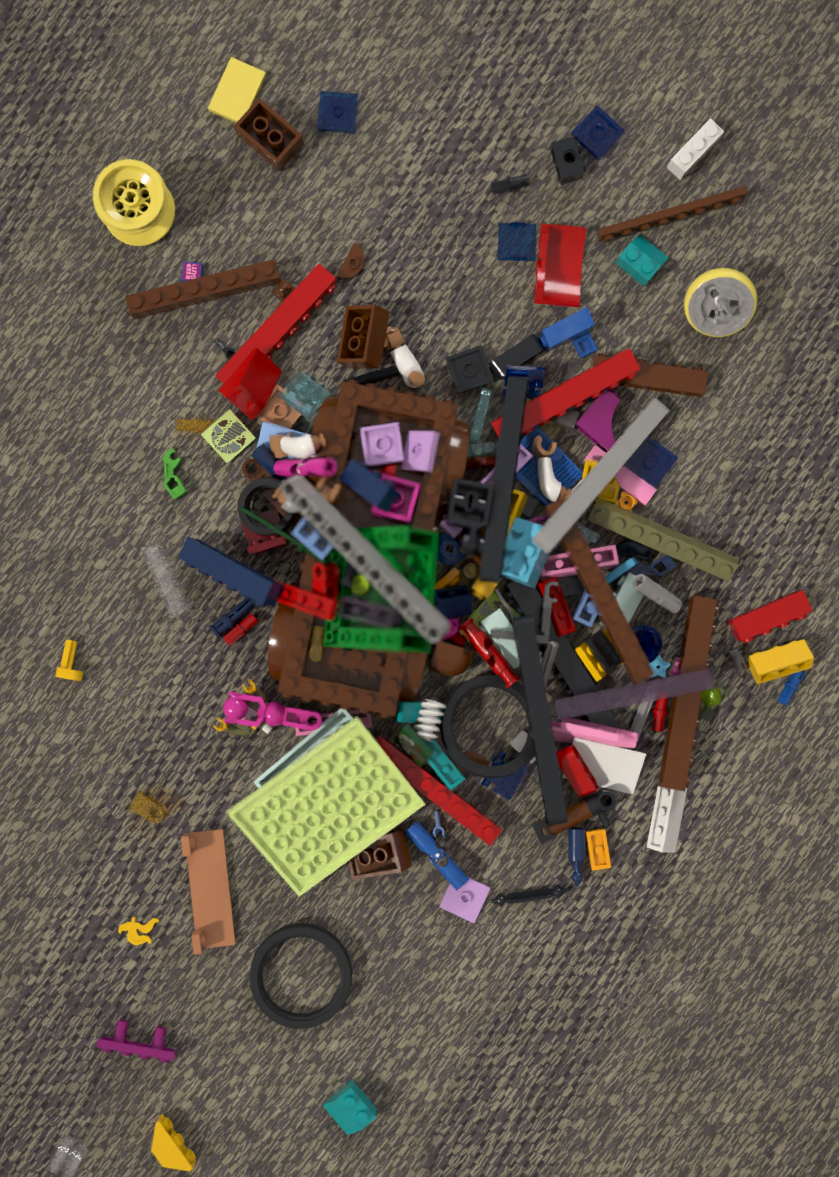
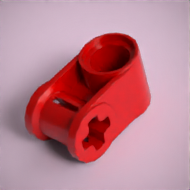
M316 563L314 565L312 593L333 600L337 598L339 567L337 564L330 563L324 565Z

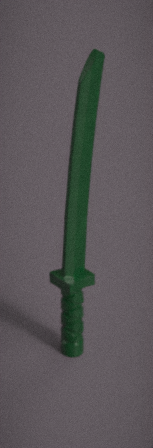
M242 506L239 508L299 546L298 551L310 554V556L319 560L324 565L329 562L328 557L325 556L321 560L303 543Z

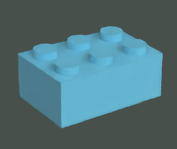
M515 518L507 537L503 563L505 567L502 570V577L532 588L536 587L550 552L546 554L532 541L534 536L543 527L542 525Z

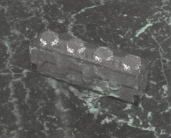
M157 540L141 547L142 554L170 618L176 619L192 612L163 542Z

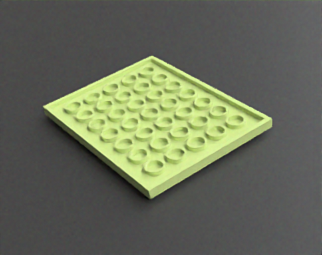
M356 717L228 810V815L300 897L423 807L425 803L359 718Z

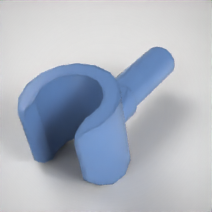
M435 811L436 827L433 830V834L437 840L436 834L438 832H442L443 838L446 837V834L441 827L439 811Z

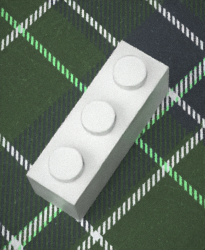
M710 118L670 160L667 168L681 180L719 141L724 131Z

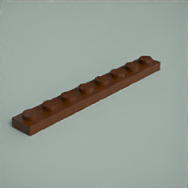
M746 186L600 228L597 237L599 241L610 242L619 235L627 237L636 230L641 229V232L650 230L653 225H667L670 223V220L677 219V221H681L694 213L696 216L702 215L708 209L719 210L728 203L736 205L743 201L748 191Z

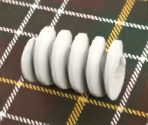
M425 699L427 702L421 703L425 710H419V714L423 717L417 718L421 725H415L414 728L419 731L416 733L423 741L433 743L431 739L438 737L433 731L440 730L435 724L442 723L437 717L444 716L440 709L446 708V706L442 703Z

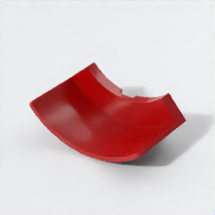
M541 223L538 243V258H541V260L536 262L535 275H537L534 289V304L580 307L581 270L586 237L585 227Z

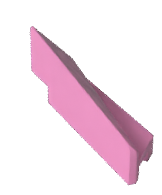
M566 716L561 723L551 721L554 742L573 743L575 737L616 747L635 748L637 744L638 733Z

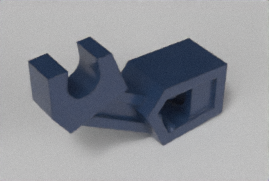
M665 555L652 562L651 566H644L643 563L636 559L638 564L626 572L633 575L644 574L661 577L676 567L669 555ZM661 562L665 570L658 572L654 569V565L656 566Z

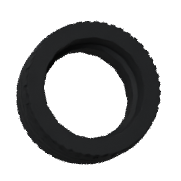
M269 477L259 478L250 482L240 493L237 507L239 517L242 523L253 533L263 536L278 534L271 528L256 522L253 517L239 508L242 506L251 511V499L256 492L264 488H274L277 490L283 481ZM286 511L283 519L274 526L285 532L294 523L297 513Z

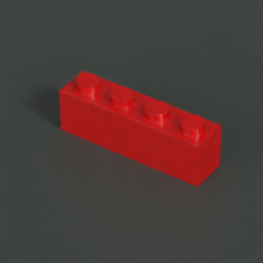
M797 590L728 621L736 640L748 643L755 640L754 636L758 634L762 636L773 632L772 628L777 626L783 628L790 625L789 621L793 619L799 621L808 617L807 613L812 612L804 590Z

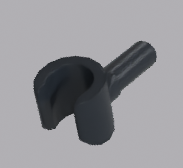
M218 339L214 340V343L225 353L226 359L230 360L227 353L232 351L235 354V350L228 349Z

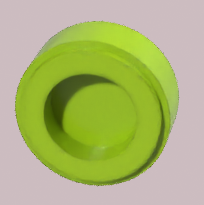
M356 575L353 578L354 583L351 590L355 594L365 595L370 591L371 582L364 575Z

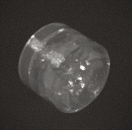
M66 1135L48 1171L58 1175L64 1167L62 1177H74L89 1145L79 1141L76 1147L73 1148L76 1139Z

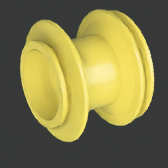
M120 160L107 166L95 181L93 189L95 210L102 222L118 240L132 246H145L159 241L170 230L175 218L174 199L160 174L151 166L137 160ZM144 194L149 195L147 198H143ZM143 207H148L145 212H142ZM131 213H135L133 218H129Z

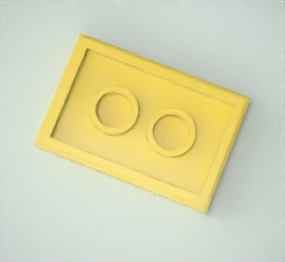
M231 57L208 110L237 123L254 103L266 77V72Z

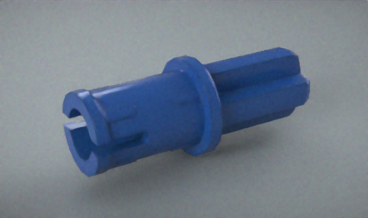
M803 671L793 673L788 681L784 682L785 687L778 697L780 704L788 705L794 692L799 690L798 686L806 673Z

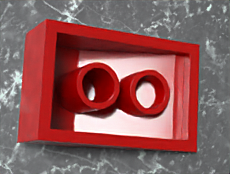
M255 347L218 391L253 421L266 406L282 370Z

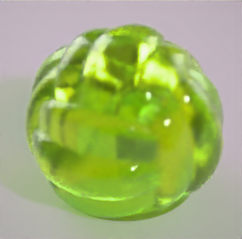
M705 687L704 692L701 693V700H703L704 705L717 706L720 704L722 697L718 687Z

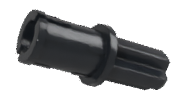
M524 174L513 178L509 176L505 180L491 183L492 193L513 192V189L529 186V182H527L529 180L528 175Z

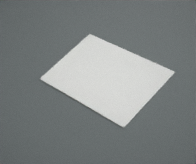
M574 737L572 745L580 753L599 787L629 794L634 793L646 757L645 753Z

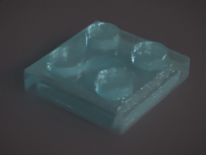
M301 371L280 391L278 396L309 420L331 394Z

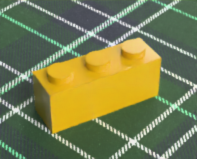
M804 639L800 641L795 640L787 645L775 646L764 652L753 653L749 656L748 666L758 685L813 667L814 657Z

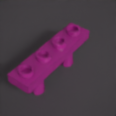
M121 1019L117 1021L114 1037L102 1036L98 1039L96 1046L102 1048L101 1051L103 1052L121 1051L120 1054L124 1056L138 1054L142 1059L155 1057L164 1063H170L171 1060L174 1061L178 1051L177 1049L164 1046L167 1032L166 1027L156 1026L153 1043L150 1045L127 1041L126 1035L129 1021Z

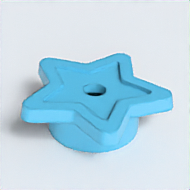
M657 654L653 661H648L654 672V675L650 676V678L657 675L666 678L665 670L671 664L664 662L661 656Z

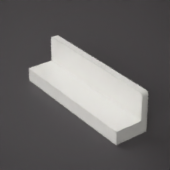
M658 786L647 848L659 852L674 853L676 851L687 788L684 792Z

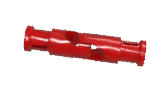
M472 617L459 627L470 638L469 642L480 653L495 674L500 675L504 680L507 688L521 678L511 669L510 663L485 632L476 626Z

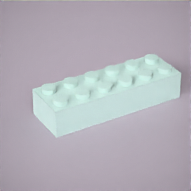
M339 708L322 723L319 729L313 730L254 781V784L260 788L355 717L349 710Z

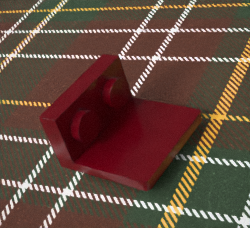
M276 508L256 514L272 525L281 521ZM242 523L249 545L247 549L251 556L288 545L287 539L280 534L273 536L258 535L250 531Z

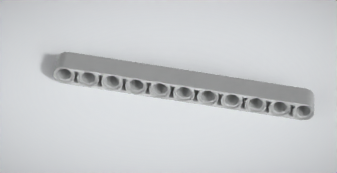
M656 397L649 402L534 536L532 541L546 554L559 542L668 413L669 409Z
M295 475L281 484L282 494L430 642L439 641L449 632L450 625L448 621L304 477Z

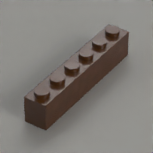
M598 353L597 356L594 355L591 360V367L610 357L603 353ZM636 359L640 370L636 371L638 375L629 380L625 377L619 381L620 384L618 385L702 397L706 392L708 371H703V368L700 367L687 369L680 364L666 366L664 362L656 361L652 364L646 363L644 359Z

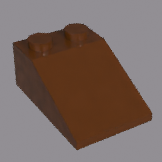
M403 828L390 830L348 861L352 880L399 873L412 866Z

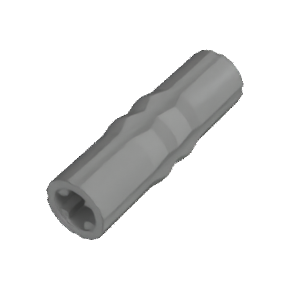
M639 574L634 578L633 588L670 613H677L682 607L680 599L644 574Z

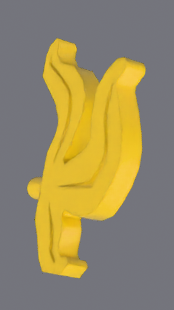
M132 917V922H126L119 926L118 933L121 934L122 931H128L127 940L131 944L140 945L145 942L150 944L152 942L151 938L147 935L139 936L137 929L143 933H148L152 930L154 923L159 922V919L152 918L147 924L142 925L135 922L136 917Z

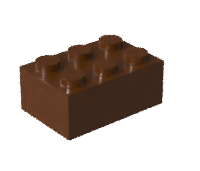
M260 98L252 104L234 125L237 136L279 172L304 145L302 134Z
M377 305L346 306L337 363L351 369L380 368L390 312Z

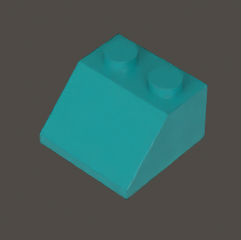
M639 234L620 254L615 263L645 287L669 257Z
M353 1080L349 1081L322 1105L347 1135L364 1129L376 1118L377 1108Z

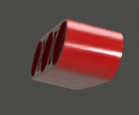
M574 745L556 752L560 768L580 798L598 791V785L594 776Z

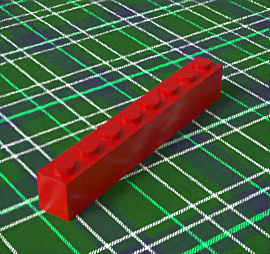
M318 263L215 375L217 379L224 384L255 347L271 360V354L275 350L279 351L285 344L284 340L288 336L292 337L297 332V326L301 322L305 323L310 318V312L322 305L324 302L323 298L335 291L337 288L336 278Z
M627 348L527 402L522 430L523 435L534 430L533 427L538 424L543 426L551 421L550 418L556 414L558 417L566 414L569 407L573 405L575 408L585 403L584 399L590 396L593 399L601 395L603 389L607 387L612 389L620 384L619 381L626 377L629 380L638 375L636 371L640 370V367L631 349ZM502 416L491 422L498 437L500 436Z
M380 733L375 740L414 788L489 846L494 842L502 831L499 825L455 791H450L446 784L424 767L420 768L406 753Z

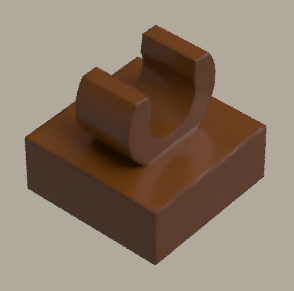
M284 278L272 291V294L283 302L294 291L295 287Z

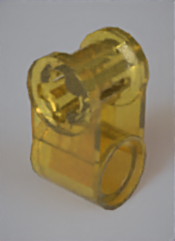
M140 790L129 806L132 812L152 823H158L168 815V809L164 804L153 799L150 795L146 796L145 792ZM157 809L159 810L158 814L160 815L158 817L155 816V810Z

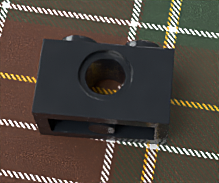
M574 136L552 142L550 151L560 185L582 179L586 172V165L584 160L581 161L580 145L575 141ZM571 158L573 163H567L564 159Z

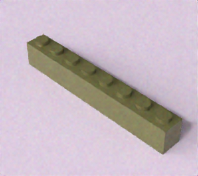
M599 497L595 498L589 510L588 521L726 581H730L738 567L737 557L625 510Z

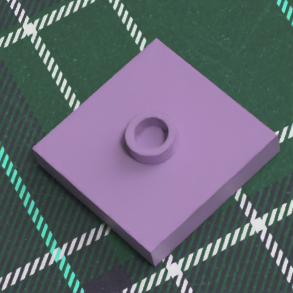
M399 422L360 428L365 463L374 467L405 462Z
M408 431L404 449L405 462H402L401 469L405 471L432 472L439 433L435 431Z
M470 877L457 891L449 883L439 907L475 923L490 887Z

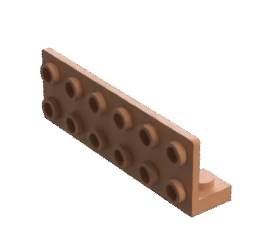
M223 829L185 833L181 836L183 857L187 856L195 931L191 935L193 955L201 954L205 948L235 945Z

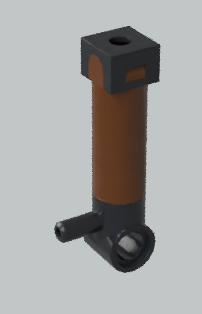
M601 789L596 794L566 808L568 823L548 826L546 819L542 818L532 823V826L541 844L597 814L603 827L607 828L611 823L605 811L615 807L616 797L611 791ZM604 795H609L610 801L607 804H601V798Z

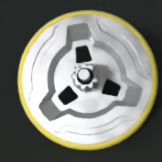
M730 268L712 269L701 274L689 286L684 299V311L690 325L701 334L710 337H725L739 332L751 321L757 308V292L751 280L743 273ZM730 300H738V304L730 306ZM711 310L715 311L714 317L709 316Z

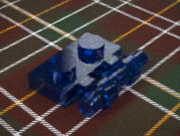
M506 365L504 386H507L509 376L529 377L527 399L532 400L541 395V390H535V388H543L545 369L544 367ZM503 389V396L506 395V389Z
M500 750L497 756L493 757L491 766L505 764L506 762L503 759L506 753ZM525 765L518 771L504 777L484 778L481 784L488 788L492 781L496 784L493 791L511 800L528 766Z

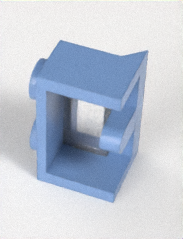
M306 517L300 521L292 532L297 539L321 560L335 548Z

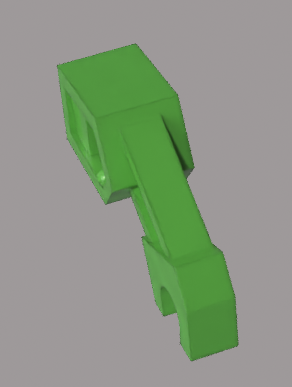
M172 448L164 453L162 459L164 461L165 478L163 486L173 499L177 501L187 494L188 491L180 478L175 476L174 469L176 470L182 460L180 457L172 460L171 456L176 453ZM175 479L178 486L171 490L169 485Z

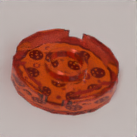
M496 457L467 458L465 469L495 467Z

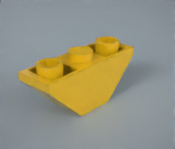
M161 1114L155 1124L151 1148L152 1153L162 1167L191 1171L196 1163L194 1152L191 1149L188 1150L184 1145L182 1135L174 1131L172 1121Z

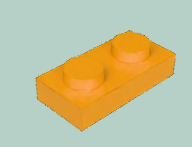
M456 567L435 584V590L456 586L461 581L460 577H462Z
M605 829L586 831L591 870L611 868Z

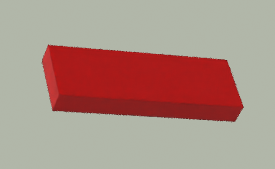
M557 577L538 583L543 596L544 587L548 582L554 581L559 583ZM560 584L558 586H550L549 597L551 599L556 598L557 602H552L551 620L557 636L560 637L577 631Z

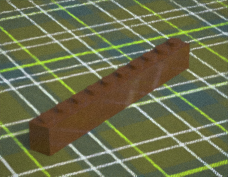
M564 498L546 506L544 511L549 519L564 503ZM575 522L560 539V542L633 684H636L654 675V672L577 522Z
M694 595L689 600L658 782L659 787L684 792L689 787L690 777L688 776V771L693 765L691 753L692 749H695L696 746L694 735L700 723V720L697 719L698 711H701L703 705L701 693L704 692L706 687L704 675L709 669L707 657L712 650L710 639L711 635H714L715 632L713 621L719 609V606L716 605V599Z

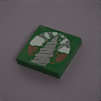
M408 724L394 738L398 745L420 768L434 754L430 747Z

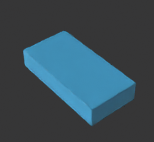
M634 557L630 558L605 576L607 583L610 584L638 564Z

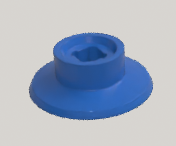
M448 533L438 537L437 560L440 563L455 565L464 558V554L460 552L461 542L457 537L453 539ZM448 544L454 546L452 553L445 551Z

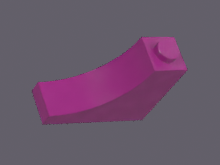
M607 388L575 424L578 430L604 452H607L615 443L612 433V417L616 406L621 401L618 399L619 396L615 391L608 390Z

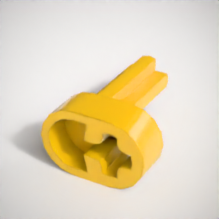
M66 640L61 665L57 667L55 677L82 682L84 672L72 670L77 641Z

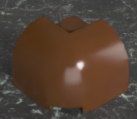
M437 641L429 670L447 676L463 674L469 668L475 651Z

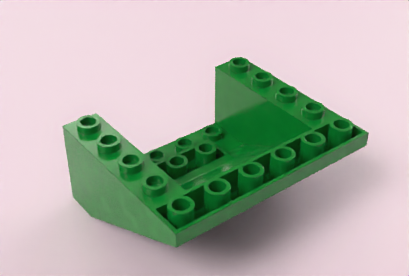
M412 527L355 528L434 607L439 533ZM335 547L331 551L330 563H335L339 567L338 596L335 599L339 603L334 620L326 619L324 646L430 653L431 642L372 583L370 591L365 595L355 594L351 588L341 585L342 578L345 577L344 572L348 559ZM358 570L356 575L363 574Z

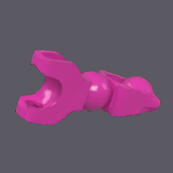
M231 691L228 692L230 697L223 705V712L226 716L223 721L226 723L257 727L264 721L270 726L283 724L307 730H317L322 725L321 714L316 710L284 707L279 702L266 704L261 696ZM246 700L260 703V708L257 710V720L242 719L248 711ZM315 716L317 721L314 724H310L307 721L308 717Z

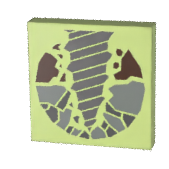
M230 409L201 433L204 439L226 463L230 462L255 439L252 433Z

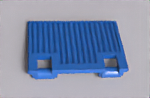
M536 425L533 428L534 430L521 440V445L531 454L532 442L538 435L543 439L541 447L545 451L548 450L549 444L553 442ZM556 445L555 451L549 458L552 461L555 478L567 490L582 477L583 472ZM533 455L516 473V478L546 508L547 505L554 502L543 496L540 490L537 459L539 458Z

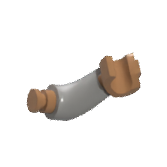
M323 475L315 489L331 504L338 497L341 491V484H336L334 488H330L324 484L327 477ZM280 485L272 497L278 498V502L282 504L281 508L289 513L300 512L282 494Z

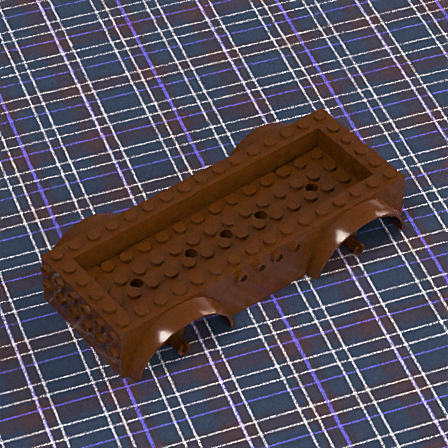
M354 380L342 381L339 396L329 395L322 403L312 432V436L319 437L321 433L323 434L326 447H319L320 449L315 451V455L308 457V460L312 458H332L336 462L337 470L335 474L325 476L327 479L324 482L330 488H334L336 484H341V491L331 505L354 528L412 527L436 532L437 526H434L435 520L444 521L442 516L447 512L451 482L454 478L463 479L468 455L469 424L456 419L458 405L452 400L444 399L441 402L436 401V398L425 395L422 398L417 397L416 393L406 391L405 394L397 393V390L393 388L382 390L378 389V386L374 384L363 386L358 385L359 382ZM399 422L403 453L408 431H435L439 433L432 472L405 471L401 469L402 462L393 463L396 464V478L419 483L421 487L411 526L372 516L373 504L339 479L351 459L358 463L360 460L364 461L360 428ZM386 465L374 466L369 469L382 470ZM308 476V482L315 488L322 476ZM318 539V542L321 543L325 548H327V546L320 539ZM331 551L326 555L329 558V562L326 565L330 564ZM306 553L305 560L302 559L300 564V571H303L301 581L291 582L289 585L311 592L313 567L316 563L321 562ZM282 603L278 604L269 640L268 671L273 680L280 682L278 692L282 693V697L294 698L295 696H300L302 701L313 702L314 700H319L321 705L325 706L339 704L341 709L352 710L353 708L360 709L359 712L364 714H371L372 711L378 712L379 716L384 718H390L391 715L395 716L399 702H414L422 679L427 653L356 648L348 651L341 647L324 646L326 619Z

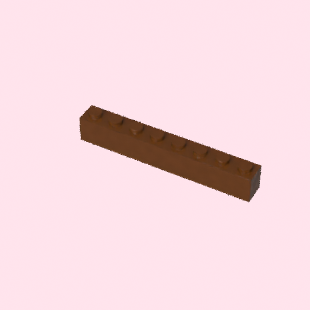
M272 259L125 297L129 313L136 320L277 285L281 282L276 260Z

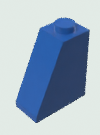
M586 307L543 329L541 337H539L543 348L546 347L550 351L590 333L595 324L588 308Z

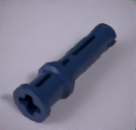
M245 598L228 614H222L221 619L214 625H210L209 628L221 639L228 629L235 627V622L256 605L254 604L255 600Z

